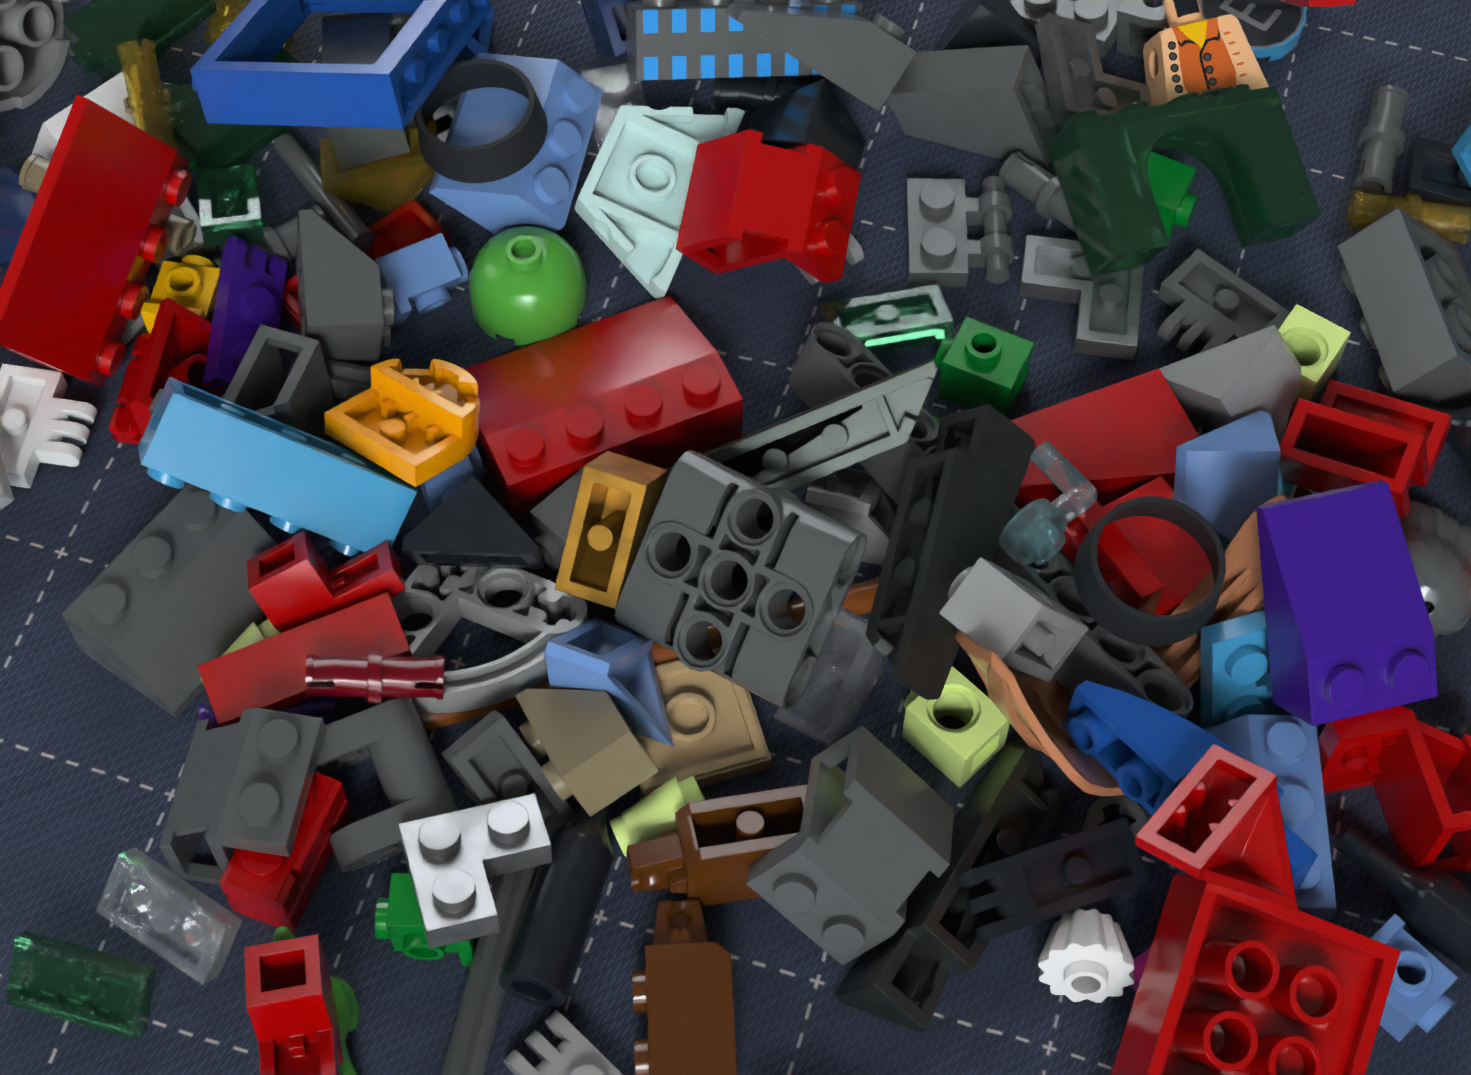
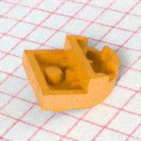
M398 358L377 363L371 366V388L324 412L325 434L412 486L417 487L462 461L473 450L478 439L480 426V401L478 398L477 381L463 368L440 359H432L429 369H403L401 360Z

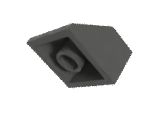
M311 209L298 210L295 260L301 336L320 341L324 360L333 359L371 367L379 361L380 348L390 347L391 344L390 325H394L392 287H381L379 265Z

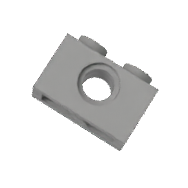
M982 557L978 559L974 566L966 568L956 577L948 592L949 600L939 613L975 643L995 652L1006 665L1047 682L1052 679L1089 629V627L1029 581Z

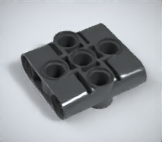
M694 450L686 451L674 465L664 486L620 594L615 611L616 621L674 651L680 661L689 669L699 672L712 671L776 706L789 710L800 700L812 678L864 556L867 535L801 503L799 498L789 490L770 488ZM763 502L769 505L774 519L772 528L767 535L760 530L757 524V512ZM682 535L689 542L691 549L690 560L686 566L680 562L676 550ZM737 563L747 573L748 583L743 595L739 594L732 584L731 576ZM793 591L799 594L805 603V616L800 625L792 620L788 612V601ZM711 624L718 628L722 637V646L718 655L710 649L707 642V632Z

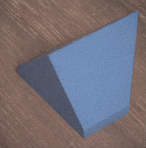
M1258 410L1183 443L1176 448L1173 500L1184 503L1200 513L1212 525L1215 531L1230 541L1233 540L1244 522L1256 510V506H1261L1268 500L1277 497L1281 451L1271 414Z
M595 617L547 642L544 655L550 689L606 690L636 734L674 747L651 651L653 640L633 630Z

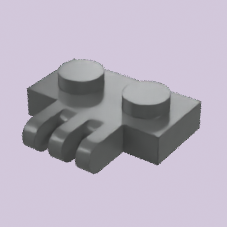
M1197 248L1161 283L1158 298L1175 309V311L1161 324L1157 335L1169 342L1184 328L1186 332L1180 338L1176 348L1187 356L1202 342L1206 345L1200 353L1275 325L1279 330L1290 314V311Z

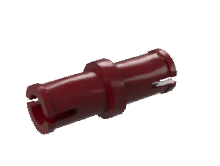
M369 650L368 656H314V654H307L305 697L307 699H313V697H368V704H381L382 697L436 698V700H443L444 656L383 657V650Z

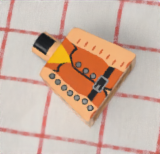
M1198 0L1162 1L1169 29L1158 32L1144 44L1143 48L1146 85H1148L1157 134L1154 136L1250 113L1273 98L1237 17L1233 14L1204 20Z

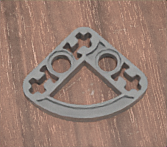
M418 565L404 582L405 589L398 592L391 601L400 623L407 616L415 613H424L433 617L431 623L421 630H403L413 657H432L461 617L527 643L518 650L489 663L467 669L444 672L443 700H436V698H412L418 713H453L487 707L511 699L526 688L532 689L548 679L544 655L547 642L590 620L586 601L583 598L555 590V582L519 568ZM459 572L462 573V576L459 577L456 574ZM445 577L446 580L441 585L440 578ZM502 590H514L522 594L520 600L509 607L500 608L488 603L495 593ZM569 616L572 621L564 620V617ZM548 619L557 623L554 626L549 625ZM382 697V703L396 698Z

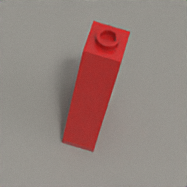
M1155 369L1010 420L1029 434L1036 444L1014 504L1027 518L1061 515L1064 498L1087 487L1101 507H1104L1159 476H1162L1174 491L1176 448L1199 437V434L1160 369Z

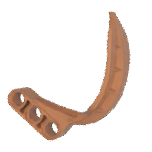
M1285 495L1277 496L1268 500L1263 505L1289 499ZM1256 510L1244 522L1224 552L1226 573L1217 607L1205 626L1265 609ZM1212 569L1171 615L1191 610L1208 597L1214 588ZM957 630L954 638L971 658L987 688L988 697L1031 748L1045 753L1054 760L1066 776L1083 792L1097 796L1125 795L1120 789L1118 782L1091 755L1080 751L1073 743L1069 733L1062 727L1072 696L1054 676L1047 682L1010 667L995 652L981 647L962 631ZM1201 630L1193 636L1174 644L1149 646L1189 690L1196 682L1200 681Z

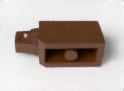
M807 785L687 803L675 812L674 830L660 834V838L628 845L627 865L633 892L670 889V893H685L686 900H700L701 907L760 898L761 896L746 884L749 865L800 832Z
M700 900L658 902L653 945H645L646 970H632L634 1014L647 1013L648 1038L634 1039L635 1075H737L731 954L717 942H708Z

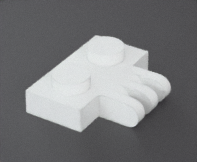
M2 364L0 454L10 486L31 488L40 462L76 467L80 463L83 451L78 446L86 445L90 430L85 425H92L94 423L97 409L87 402L63 399L68 385L62 372Z

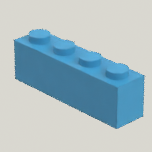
M172 377L168 378L138 445L140 463L148 467L146 473L156 481L178 489L184 488L186 482L210 491L208 497L224 508L244 513L247 506L271 515L269 521L288 533L296 535L302 531L307 532L309 530L330 538L328 543L331 547L353 558L385 541H388L392 547L418 492L411 484L356 452Z

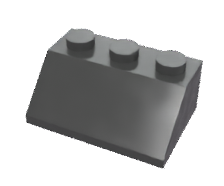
M1398 207L1338 245L1346 266L1341 272L1343 281L1350 293L1360 303L1364 314L1360 318L1361 329L1368 341L1377 348L1383 364L1378 368L1379 377L1392 396L1402 397L1412 401V403L1416 402L1437 408L1471 403L1470 276L1458 247Z
M189 483L62 613L80 651L175 718L205 688L199 678L201 675L197 666L219 658L253 621L259 626L268 619L248 590L247 560L277 545L247 510L244 513L224 508L208 497L210 491Z

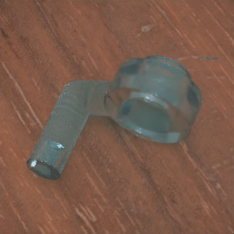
M1049 441L1040 444L1031 454L1030 460L1063 494L1052 502L1046 498H1041L1026 505L1007 523L999 537V546L1019 566H1025L1033 562L1036 565H1042L1051 560L1065 544L1066 536L1063 533L1067 524L1091 507L1097 500V490L1094 485Z

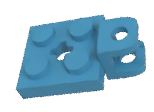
M1265 609L1201 628L1200 728L1203 730L1247 714L1293 715L1272 701L1270 672L1267 673L1269 654Z

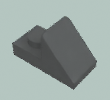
M495 710L491 711L441 753L466 786L463 789V794L475 807L535 793L549 838L555 830L570 822L576 815L566 800L562 801L545 777L540 764L506 718Z

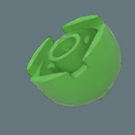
M526 225L508 228L491 237L474 257L469 274L468 289L475 321L486 335L497 340L496 334L503 338L514 339L516 347L523 348L574 330L578 325V316L582 313L584 307L586 309L589 300L587 280L580 256L568 241L546 228Z

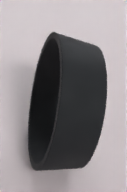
M475 59L450 66L416 112L419 148L425 162L438 174L463 183L492 182L518 172L528 165L539 153L547 135L546 114L531 82L518 68L498 60ZM484 87L504 88L517 92L529 100L527 112L520 124L508 135L488 144L479 146L449 144L435 137L426 127L431 116L443 103L468 90Z
M1158 496L1133 498L1111 509L1084 537L1077 551L1074 565L1077 592L1092 618L1101 627L1118 638L1146 646L1174 644L1193 636L1201 630L1212 617L1217 607L1226 573L1224 549L1212 525L1200 513L1186 504ZM1132 516L1156 517L1181 527L1205 551L1213 571L1214 588L1202 603L1183 613L1154 615L1134 609L1120 600L1110 590L1101 575L1097 560V547L1104 527L1116 520Z

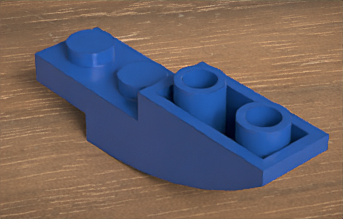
M1084 681L1075 688L1062 725L1069 733L1076 747L1083 753L1091 755L1118 782L1122 792L1131 801L1141 804L1152 816L1213 744L1246 759L1226 743L1189 720L1147 700L1090 681ZM1276 784L1280 801L1284 790ZM1283 822L1296 894L1318 855Z

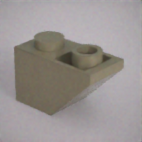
M526 688L515 696L528 718L526 722L519 726L520 731L540 760L547 755L550 758L549 762L541 766L545 777L562 801L574 795L590 817L659 772L636 732L606 690Z

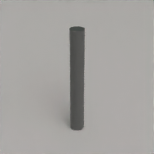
M290 134L279 136L274 142V150L351 243L361 251L370 248L375 239L371 230L294 137Z

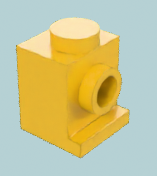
M186 255L182 258L181 263L163 261L150 300L143 303L140 311L148 333L151 334L161 301L167 297L212 323L220 268H216L213 262L199 255Z

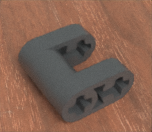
M412 698L392 699L325 725L326 733L315 772L329 775L371 758L391 807L345 826L329 837L328 840L342 872L358 870L403 852L399 830L400 823L458 811Z

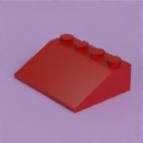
M76 95L0 287L1 347L33 363L62 372L65 375L103 388L107 376H115L125 354V343L121 342L128 321L129 319L136 320L139 317L143 303L147 298L148 289L143 283L151 262L157 264L166 251L170 232L165 226L173 206L180 207L183 204L190 189L192 175L190 172H187L190 163L177 150L90 99Z
M670 295L464 369L475 378L478 384L480 426L476 445L508 514L517 524L531 519L530 511L586 464L607 451L665 468L675 464L686 451L694 450L702 453L742 436L743 398L718 351Z
M1173 875L1111 1075H1365L1401 950L1300 910H1293L1208 883L1192 875Z

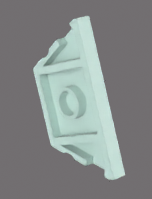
M620 105L577 198L574 210L653 298L657 300L665 296L683 255L676 250V244L697 144L736 133L745 114V111L739 108H727L724 115L693 114V107L670 106L664 110H655L649 106Z

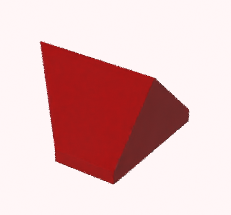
M1213 744L1135 836V846L1199 880L1298 911L1276 786L1277 775Z

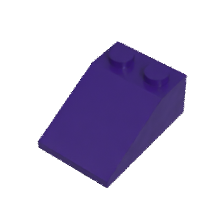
M1378 480L1256 506L1273 703L1311 726L1438 697L1434 631L1388 482Z

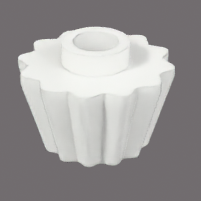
M1076 909L1073 913L1062 914L1060 921L1054 923L1038 959V967L1040 968L1039 981L1050 985V992L1052 994L1066 995L1073 1002L1088 999L1095 1003H1101L1108 996H1122L1123 987L1134 984V960L1120 925L1113 922L1111 915L1100 914L1096 909L1089 911Z

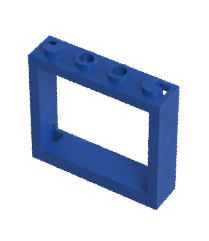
M251 0L190 69L193 90L197 91L206 122L211 124L404 129L492 10L490 0H300V2L299 0ZM311 12L413 14L375 64L270 62Z

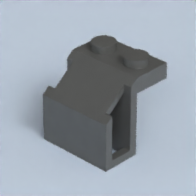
M265 325L259 326L223 396V399L321 439H324L325 436L324 412L336 407L320 341ZM278 347L299 353L288 377H286ZM159 388L153 402L149 407L151 416L163 392V389Z
M250 708L243 710L240 722L213 729L209 719L197 722L159 844L175 878L220 885L219 881L235 849L291 857L326 733L322 718L261 708ZM203 831H206L205 839L219 867L194 863Z
M861 725L811 759L800 832L751 863L748 869L746 884L843 966L893 936L905 922L908 896L930 870L939 878L950 865L954 808ZM848 757L845 773L837 764Z

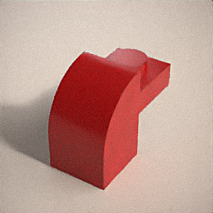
M302 531L247 560L248 590L268 620L280 633L388 592L392 601L398 592L405 589L400 560L388 541L329 570L306 532Z
M318 934L244 947L246 1008L258 1040L260 1075H340L339 1064L343 1063L338 1015L331 978Z

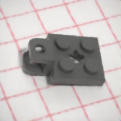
M1010 0L1036 37L1035 25L1048 13L1094 25L1100 57L1104 58L1117 39L1116 52L1144 59L1143 48L1144 44L1148 42L1144 36L1169 29L1164 6L1153 8V0Z

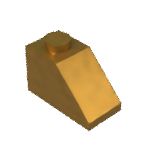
M610 451L605 452L584 466L555 590L616 609L620 594L664 489L668 474L667 469Z

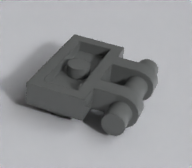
M999 176L985 178L982 181V195L979 198L966 197L965 179L907 178L905 199L908 286L967 287L969 268H986V279L993 284H1001L1009 280V265L1013 262L1015 254L1014 241L1007 233V222L1012 218L1011 197L1005 193L1004 179ZM967 226H984V237L980 240H967Z

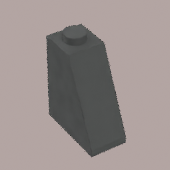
M1029 45L916 52L886 100L889 109L894 111L905 135L1004 161L1011 154H1017L1018 151H1021L1044 169L1049 167L1062 129L1061 124L1053 122L1048 92Z

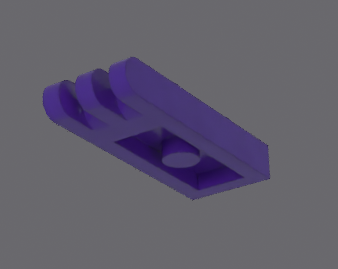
M236 236L230 237L223 249L203 380L204 386L225 394L259 326L265 325L276 329L279 328L287 270V261L285 259L272 255L267 260L266 250L255 245L251 246L246 252V241Z

